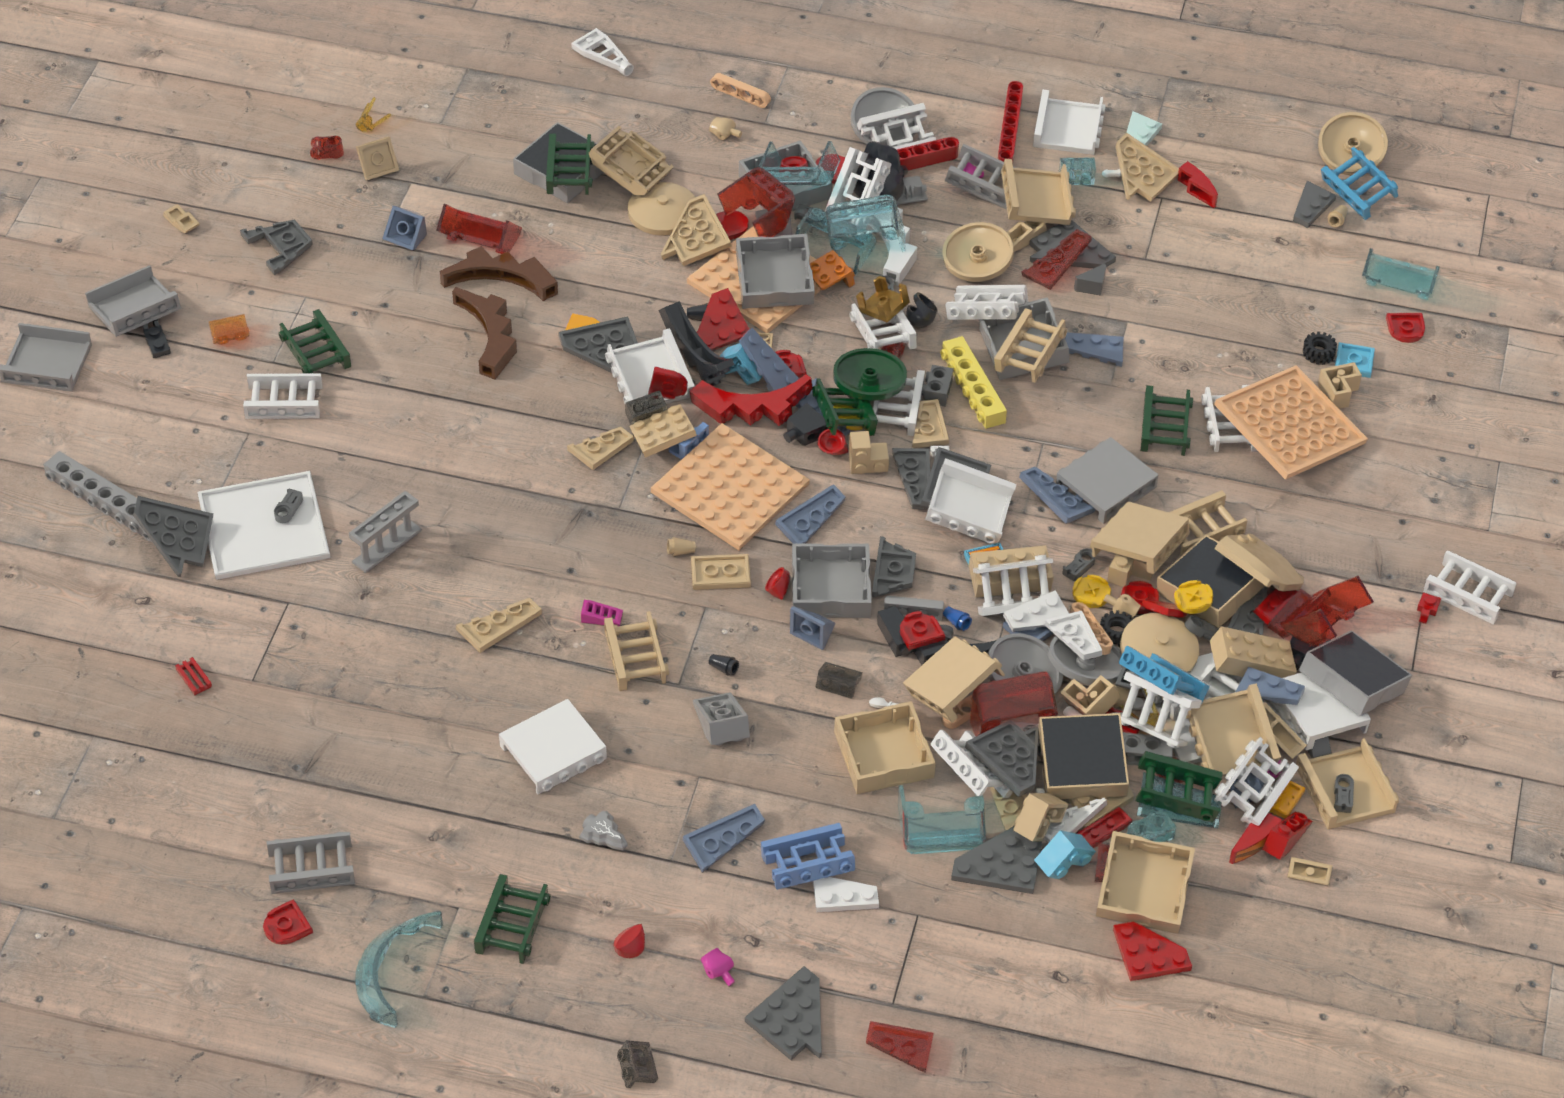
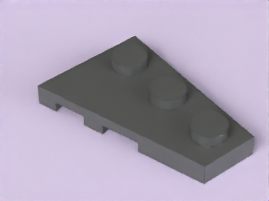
M1306 181L1293 221L1308 228L1336 200V195Z

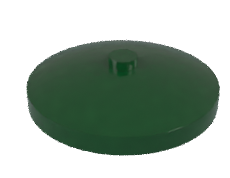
M861 348L846 352L836 360L833 368V379L837 387L849 396L870 401L884 400L897 395L903 390L907 380V369L898 357L880 349Z

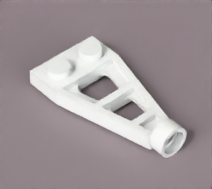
M597 28L571 43L572 49L582 56L616 69L624 76H629L633 72L634 66L628 62L611 39ZM602 44L607 48L601 53L592 51ZM612 54L617 56V58L613 60H610L607 57Z

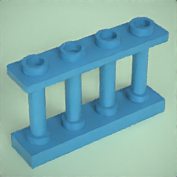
M1353 147L1351 148L1352 158L1335 170H1330L1327 166L1321 169L1322 180L1364 220H1367L1371 217L1370 206L1389 193L1394 198L1398 197V186L1393 180L1390 181L1385 172L1380 171L1372 160L1369 161L1361 150L1358 151ZM1355 163L1362 167L1346 180H1341L1338 175ZM1366 173L1373 177L1357 190L1349 188V185ZM1377 183L1384 187V189L1367 201H1363L1360 198V195Z
M1126 646L1119 660L1120 665L1171 695H1174L1177 689L1203 702L1210 685L1154 653L1149 658L1134 648Z

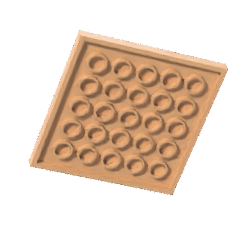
M757 223L739 238L765 237ZM735 240L731 243L732 247L722 250L687 278V284L711 298L712 293L729 288L744 320L763 332L769 333L803 305L742 309ZM810 256L809 264L816 259ZM814 282V290L816 295L821 291V289Z
M1297 365L1218 398L1214 403L1223 415L1285 480L1364 445L1368 440Z
M721 423L651 487V493L735 549L740 550L809 485L810 479Z

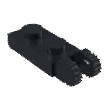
M158 319L152 321L155 327L148 328V323L143 325L144 336L152 357L157 358L171 354Z

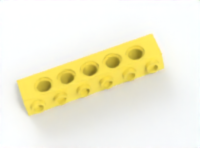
M961 336L943 341L942 350H940L941 358L947 362L949 368H954L955 381L957 385L961 386L964 397L968 398L971 409L975 410L978 421L982 422L985 429L1005 424L1007 410L964 337Z

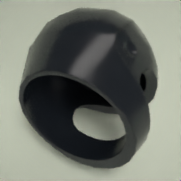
M917 292L913 296L917 307L908 305L906 317L912 326L925 328L933 323L938 309L928 297Z

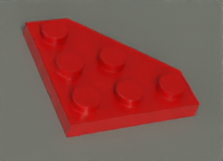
M729 288L712 293L697 331L703 342L714 351L739 341L749 330Z
M1134 921L1113 925V932L1130 981L1192 970V964L1186 948Z

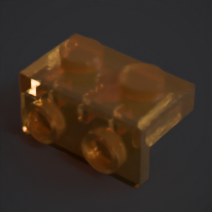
M244 314L208 322L213 344L218 343L222 345L230 340L236 339L241 341L249 337V328L247 327Z

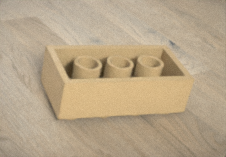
M1046 545L971 553L968 566L975 597H984L981 573L973 572V568H978V564L990 563V566L1034 560L1035 556L1046 555L1049 558ZM1047 563L1048 589L1051 590L1054 576L1051 563ZM1038 565L1027 566L1030 592L1041 591ZM1019 568L1008 569L1011 594L1022 593ZM1000 570L989 572L992 596L1003 595Z
M1223 626L1219 628L1210 640L1217 672L1243 677L1248 667L1280 678L1295 675L1297 672L1290 641Z

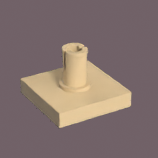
M390 137L356 146L365 180L399 171Z

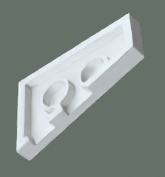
M1055 590L1004 612L1003 616L1013 632L1046 627V619L1069 613Z
M1082 611L1045 620V626L1083 660L1102 656V648Z
M833 877L813 881L816 912L879 908L877 886Z

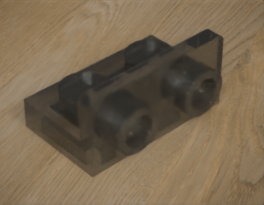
M825 662L818 670L815 687L837 695L853 698L855 688L860 682L863 672Z
M626 1040L617 1053V1059L622 1070V1079L625 1082L626 1088H631L635 1082L655 1083L658 1080L650 1043Z

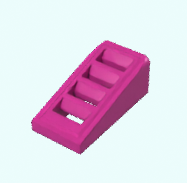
M584 599L581 610V623L604 625L605 618H611L612 615H616L615 619H612L613 624L620 626L623 615L622 609Z

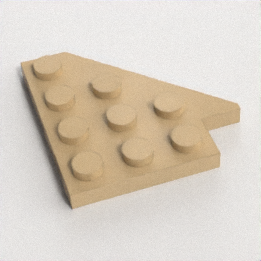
M1126 133L1117 141L1116 151L1127 200L1138 193L1151 202L1178 177V167L1130 134Z
M705 194L688 200L661 252L663 260L677 254L682 265L686 266L732 247L731 241Z

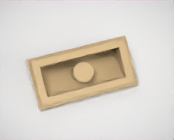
M1291 857L1288 878L1329 886L1333 865Z

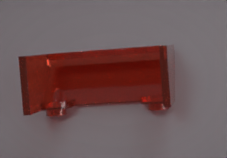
M761 167L752 169L717 193L727 216L741 206L744 209L752 210L760 204L767 209L768 212L752 222L758 237H774L787 227L795 202L793 191Z
M443 204L436 231L446 235L448 240L455 242L457 239L496 249V253L503 254L507 251L510 253L521 234L522 227L507 220L502 222L457 210L447 204Z
M1355 576L1314 593L1280 625L1284 632L1309 646L1318 647L1326 641L1337 637L1332 627L1336 622L1341 619L1345 621L1355 616L1354 612L1357 609L1370 605L1374 601L1360 577Z
M1037 672L982 683L973 690L970 724L975 736L999 726L1001 721L1033 714H1038V717L1058 716L1053 683L1048 672Z

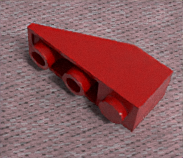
M1293 812L1270 830L1262 850L1281 860L1291 851L1313 821L1308 819L1303 813Z

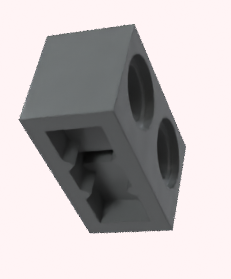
M932 365L930 372L927 371L925 382H927V385L923 384L922 388L924 401L938 399L940 406L946 407L953 382L954 368Z

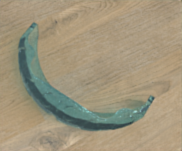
M441 911L423 914L390 927L379 934L364 950L362 958L357 965L355 985L359 1001L376 1023L394 1028L398 1025L397 1013L384 998L378 982V970L392 940L397 935L415 934L423 926L441 929L443 926Z

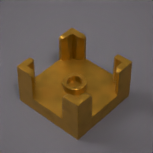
M878 276L874 280L876 292L865 301L862 291L856 295L859 310L862 314L886 323L910 303L906 285L900 283V293L888 289L886 278Z

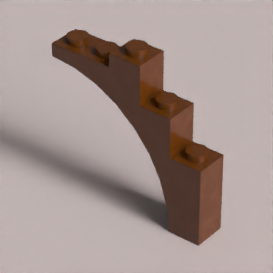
M480 246L467 252V259L440 271V282L444 288L460 282L488 279L505 281L524 287L542 301L558 295V281L535 257L519 264L508 251L492 258Z
M455 287L452 291L453 304L472 314L482 324L488 337L485 351L478 361L479 374L496 380L517 353L516 339L509 336L512 333L511 319L505 317L507 313L506 299L492 294L485 298Z

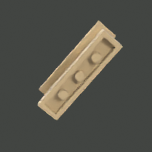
M1025 308L994 358L995 371L1003 372L1006 366H1014L1030 371L1032 382L1035 383L1039 376L1043 375L1044 368L1060 341L1067 335L1065 320L1062 319L1058 326L1054 327L1034 321L1032 310ZM1035 328L1052 333V336L1048 340L1028 334L1027 331L1028 329ZM1026 340L1045 347L1042 352L1019 346L1021 341ZM1017 352L1037 358V360L1032 365L1011 357Z
M1222 490L1169 512L1189 518V529L1197 537L1191 541H1188L1186 538L1181 543L1180 557L1205 536L1194 523V520L1198 518H1203L1213 530V532L1206 535L1218 542L1227 535H1243L1245 533L1247 519L1243 518L1236 521L1224 507L1226 494ZM1218 511L1229 525L1220 528L1209 514Z
M650 611L646 612L647 622L617 626L613 624L612 617L604 619L605 635L619 691L627 690V682L634 678L660 674L662 684L666 683V675H669L668 664L663 662L655 631L657 630V622L655 618L652 619ZM648 630L650 637L633 640H617L619 634ZM651 644L654 652L630 656L621 655L620 652L626 648ZM656 659L658 666L634 671L625 670L624 668L626 664Z

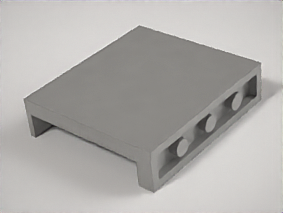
M150 265L85 293L89 308L116 337L181 309L178 294L175 291L169 292L153 276Z
M19 323L20 334L6 365L0 364L1 382L72 392L92 346L90 333Z
M1110 437L1100 442L1092 450H1088L1080 458L1073 460L1067 467L1061 468L1057 473L1056 484L1061 485L1064 483L1098 510V520L1104 524L1114 517L1127 502L1135 503L1157 488L1159 475Z

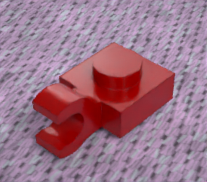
M1422 593L1417 607V611L1421 612L1419 622L1426 624L1429 615L1436 616L1442 598Z

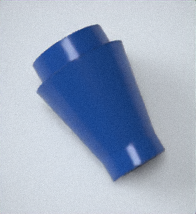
M950 606L946 607L943 611V616L957 630L965 631L970 627L972 618L968 613L953 609Z

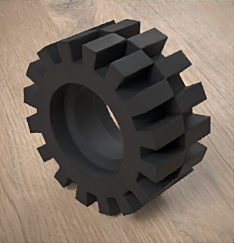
M1317 331V334L1314 332L1311 335L1308 334L1304 340L1303 356H1306L1305 359L1307 361L1310 359L1311 363L1315 361L1317 365L1322 362V365H1325L1326 362L1330 363L1335 357L1336 339L1332 338L1330 334L1326 336V332L1320 334V331Z
M1116 610L1115 614L1113 611H1110L1109 614H1104L1100 625L1113 644H1118V647H1120L1123 631H1114L1111 627L1118 626L1125 629L1133 619H1131L1132 616L1130 614L1126 616V612L1123 611L1122 614H1119L1120 611Z

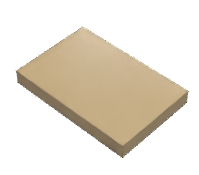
M748 554L691 556L693 590L751 587Z

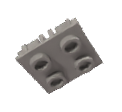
M920 176L903 178V194L893 204L898 205L928 200L925 193L927 187L926 184H922Z

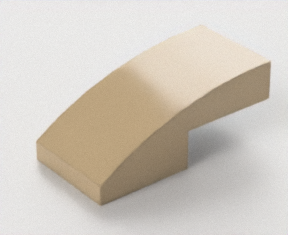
M178 204L163 213V216L183 233H187L199 226V222L190 212L186 213Z

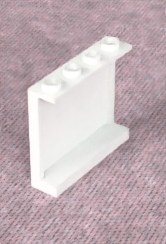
M1043 89L1033 147L1094 155L1095 148H1099L1100 138L1097 137H1101L1102 127H1099V125H1103V115L1105 113L1106 104H1103V97L1100 98L1099 105L1049 98V90Z
M670 328L663 330L662 337L614 350L610 344L608 345L607 353H605L606 361L611 363L612 375L614 378H617L619 392H623L624 404L626 407H629L631 413L690 398L689 391L695 386ZM654 367L673 370L682 374L688 381L686 394L677 396L675 399L649 395L648 391Z
M945 458L925 520L980 539L989 544H996L1002 536L1004 521L1016 484Z
M1303 673L1283 678L1305 686L1298 705L1273 703L1271 700H1268L1282 720L1307 745L1304 748L1305 750L1313 749L1317 739L1358 727L1365 734L1371 721L1367 713L1359 716L1340 702L1332 693L1320 687Z
M568 699L499 734L500 747L503 751H510L535 783L537 794L548 791L555 785L566 782L569 778L578 773H583L588 768L600 764L607 759L606 745Z

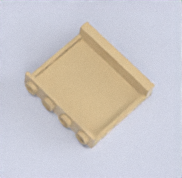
M1012 159L1004 160L1001 174L1009 220L1070 225L1072 218H1075L1076 209L1073 207L1074 197L1071 195L1072 186L1069 184V172H1067L1066 164H1063L1061 172L1013 168Z
M1127 502L1110 519L1108 524L1101 529L1097 536L1091 540L1092 557H1096L1101 550L1147 562V572L1154 574L1190 534L1189 518Z
M954 636L907 678L903 684L913 698L950 722H954L958 716L953 711V708L993 672L1002 677L1005 674L1001 670L1002 664L996 658L992 659L986 652H980L975 645L970 646L965 639L960 640Z
M1257 683L1249 685L1247 690L1204 699L1200 708H1191V711H1188L1186 719H1189L1190 735L1195 738V750L1197 755L1201 756L1202 767L1223 772L1222 777H1225L1232 768L1235 769L1237 767L1235 764L1236 760L1242 754H1246L1245 748L1251 740L1256 741L1260 737L1264 739L1262 741L1263 744L1269 745L1264 753L1276 763H1279L1281 755ZM1258 750L1255 751L1246 766L1254 762L1261 767L1262 763L1254 758Z
M1365 738L1362 739L1360 747L1308 759L1306 753L1298 755L1296 765L1299 768L1297 771L1327 829L1395 813L1399 803L1398 795L1396 792H1393L1389 778L1384 775L1381 763L1376 760L1371 745H1368ZM1340 774H1348L1354 780L1353 808L1351 813L1336 812L1334 809V784L1336 777ZM1345 781L1339 782V785L1342 787L1349 786Z

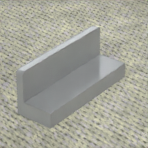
M897 596L885 597L884 609L896 606L903 617L911 612L921 611L923 614L934 616L937 621H942L943 601Z

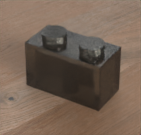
M660 390L628 401L625 404V414L630 425L639 420L647 419L655 413L667 410L666 402Z

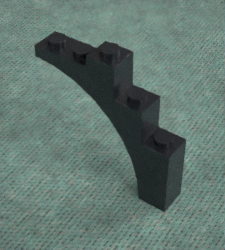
M680 301L658 310L666 329L670 328L678 349H682L689 368L696 366L701 380L712 386L721 383L720 379L726 377L724 373L729 372V367L735 365L733 359L720 357L703 342L689 321Z
M893 606L878 611L877 625L895 657L914 652L922 666L949 642L943 640L908 650L900 634V624L904 617L898 608ZM997 640L970 644V646L975 645L980 652L988 654L990 648Z

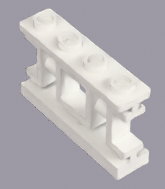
M924 103L863 117L857 123L858 130L861 131L862 136L870 134L872 141L879 143L886 140L887 145L894 147L896 150L936 140V137H933V132L925 134L921 121L927 118V114L924 112L926 109ZM914 118L915 126L909 127L906 119ZM882 126L883 134L877 135L874 127ZM902 126L905 139L893 141L889 129ZM918 133L920 141L912 142L911 134Z
M850 147L824 213L842 219L844 213L847 212L854 215L851 221L852 225L866 229L870 223L872 212L877 206L878 197L884 188L886 177L890 173L891 163L876 158L874 166L865 162L867 153ZM859 164L864 166L861 176L856 174ZM871 169L876 171L872 180L867 179ZM858 179L866 182L861 198L852 195ZM846 197L851 199L848 208L843 207ZM858 202L863 204L859 213L854 211Z
M957 286L956 293L954 294L955 302H947L945 306L947 319L949 320L1016 319L1019 312L1018 304L1029 302L1027 286Z
M1261 737L1256 741L1251 740L1245 748L1246 754H1242L1235 762L1237 767L1235 769L1232 768L1225 776L1227 779L1225 784L1221 783L1215 790L1217 795L1214 801L1216 803L1220 801L1222 802L1221 805L1225 807L1231 801L1245 812L1240 820L1247 822L1246 828L1250 823L1257 826L1261 824L1299 768L1294 762L1289 765L1287 763L1288 760L1285 758L1278 764L1264 752L1269 745L1263 744L1262 741L1264 739ZM1258 750L1254 758L1262 763L1261 767L1254 762L1246 766L1255 751ZM1271 770L1274 774L1277 775L1281 770H1283V772L1278 777L1274 785L1271 786L1275 779L1272 776H1270L1267 773V771ZM1250 772L1265 783L1259 793L1244 782ZM1238 779L1234 786L1237 789H1239L1242 792V794L1239 796L1236 792L1232 790L1228 795H1226L1227 791L1230 789L1234 781ZM1248 798L1255 803L1263 799L1254 814L1251 815L1255 808L1247 802Z

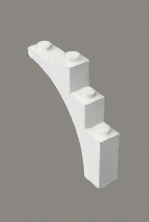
M858 202L854 211L859 213L863 204ZM888 204L885 208L876 206L868 225L881 236L889 252L888 260L883 268V276L892 277L894 285L899 286L917 260V247L908 244L910 228L901 225L903 209Z

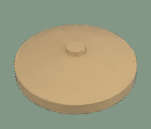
M1346 112L1334 116L1322 127L1319 134L1318 150L1322 160L1331 169L1335 170L1351 159V148L1353 147L1358 151L1361 150L1369 161L1372 160L1375 163L1376 167L1384 160L1388 139L1384 128L1374 118L1363 113ZM1355 163L1341 174L1351 176L1362 167Z
M659 182L645 195L632 194L628 202V216L633 225L643 232L653 235H671L688 200L695 198V196L688 189L678 184Z
M976 222L963 225L954 230L945 240L942 253L944 264L951 274L965 281L982 282L993 279L1007 270L1013 260L1014 249L1012 239L1005 230L991 223Z
M1160 613L1144 614L1133 619L1125 627L1120 641L1121 654H1123L1126 646H1130L1149 658L1152 653L1157 654L1188 673L1195 667L1199 656V643L1195 634L1190 632L1181 620Z

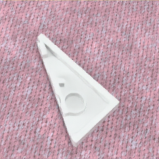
M1105 798L1090 801V805L1081 808L1075 806L1067 809L1061 823L1050 824L1044 840L1049 843L1060 830L1076 833L1107 805V800Z

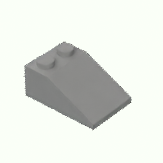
M731 692L693 700V705L705 737L711 745H722L724 742L742 741L744 738L750 737L748 715Z

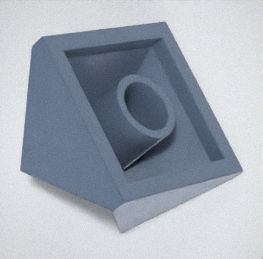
M392 206L382 239L414 251L427 235L425 217L418 212Z
M792 606L790 608V634L823 650L836 623L819 614Z

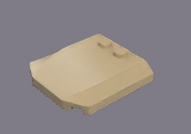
M618 126L591 149L589 156L593 165L618 182L620 186L626 188L634 195H645L671 172L673 165L669 166L665 161L666 156L664 153L633 131H630V133L621 130L622 127Z
M1253 534L1227 535L1215 547L1218 552L1266 587L1273 585L1277 590L1291 591L1300 590L1304 583V577L1281 554Z

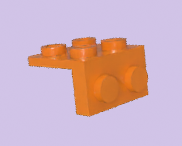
M834 250L810 263L813 281L821 290L829 288L840 280H843L849 288L855 285L853 270L846 265L844 259L841 256L839 257Z

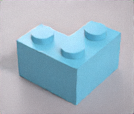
M740 343L727 347L720 355V357L726 359L732 358L735 364L729 367L730 371L725 374L737 371L747 385L758 382L763 377L758 374L756 364L749 359Z
M1060 830L1034 861L1049 878L1060 879L1067 874L1068 869L1072 865L1083 867L1088 864L1096 851L1082 835Z

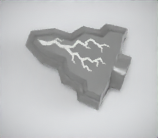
M603 810L597 816L590 814L584 820L582 826L584 829L579 839L586 843L606 844L612 849L622 851L628 846L624 835L618 832V825L613 821L614 817L608 811Z

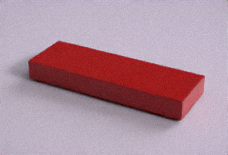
M1275 588L1253 612L1268 625L1299 592L1297 590L1280 591Z
M1118 807L1076 834L1082 835L1091 847L1095 848L1111 838L1113 831L1120 832L1130 826L1133 820Z

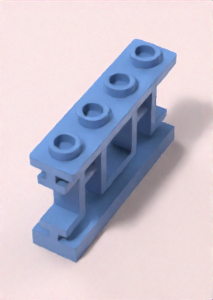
M840 823L761 842V856L766 865L777 863L778 868L772 870V879L777 890L855 870V856L852 851L841 853L839 849L840 846L845 845V836L842 834ZM828 846L831 847V848L822 850V848H824V847H828ZM816 853L818 857L817 859L801 862L799 858L800 856ZM791 856V858L782 859L783 857ZM835 856L834 858L826 859V857ZM795 865L794 868H790V869H787V868H786V867Z

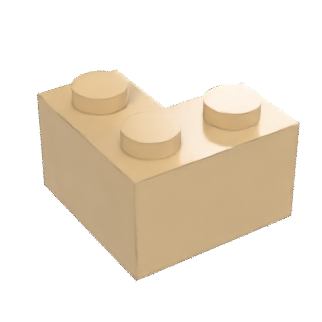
M1355 362L1320 370L1318 386L1338 408L1349 407L1352 391L1359 390L1362 374Z
M869 431L850 432L849 463L851 474L888 472L889 456L887 443L870 444Z
M1116 554L1109 566L1107 580L1109 583L1126 587L1132 575L1148 581L1151 580L1153 574L1147 572V562Z
M1101 675L1087 689L1073 679L1060 692L1066 703L1083 715L1105 714L1121 698L1115 686Z
M1029 793L1023 802L1024 806L1021 813L1016 818L1014 831L1033 842L1043 841L1050 824L1061 823L1069 804L1050 793Z

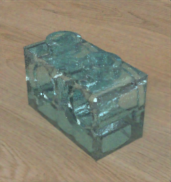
M1094 157L1060 158L1059 172H1061L1063 164H1066L1067 172H1069V184L1094 185L1096 175Z
M1162 809L1158 812L1150 813L1139 821H1133L1128 825L1127 834L1140 836L1155 842H1168L1175 838L1176 825Z

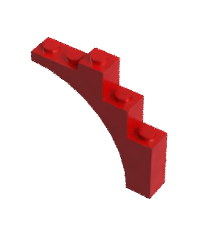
M805 374L796 382L771 392L738 394L713 387L702 380L689 393L691 402L720 424L731 420L736 414L750 426L759 421L763 415L780 426L787 422L788 418L792 415V407L796 406L805 395L810 394L813 385L812 378Z

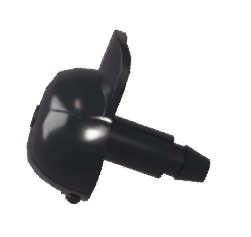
M871 141L866 145L864 151L868 154L865 162L874 166L876 158L891 163L890 173L886 177L884 188L877 200V206L885 207L887 204L891 205V203L898 201L904 191L903 177L908 173V168L905 165H900L899 153L894 147ZM859 164L856 174L861 176L864 168L863 165ZM871 169L867 179L872 180L876 171ZM858 179L853 191L861 198L866 182Z

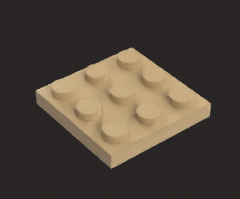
M680 404L671 406L668 410L655 413L651 417L639 420L629 426L645 458L697 436L695 429Z

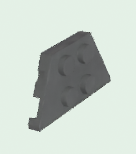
M880 536L872 597L912 588L916 563L915 552L904 549L897 543L893 545L887 542L885 537Z

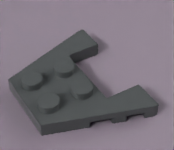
M295 219L273 223L271 227L263 228L262 226H257L255 230H240L241 236L248 244L266 238L279 253L278 256L266 261L267 267L274 275H277L313 245L312 239Z

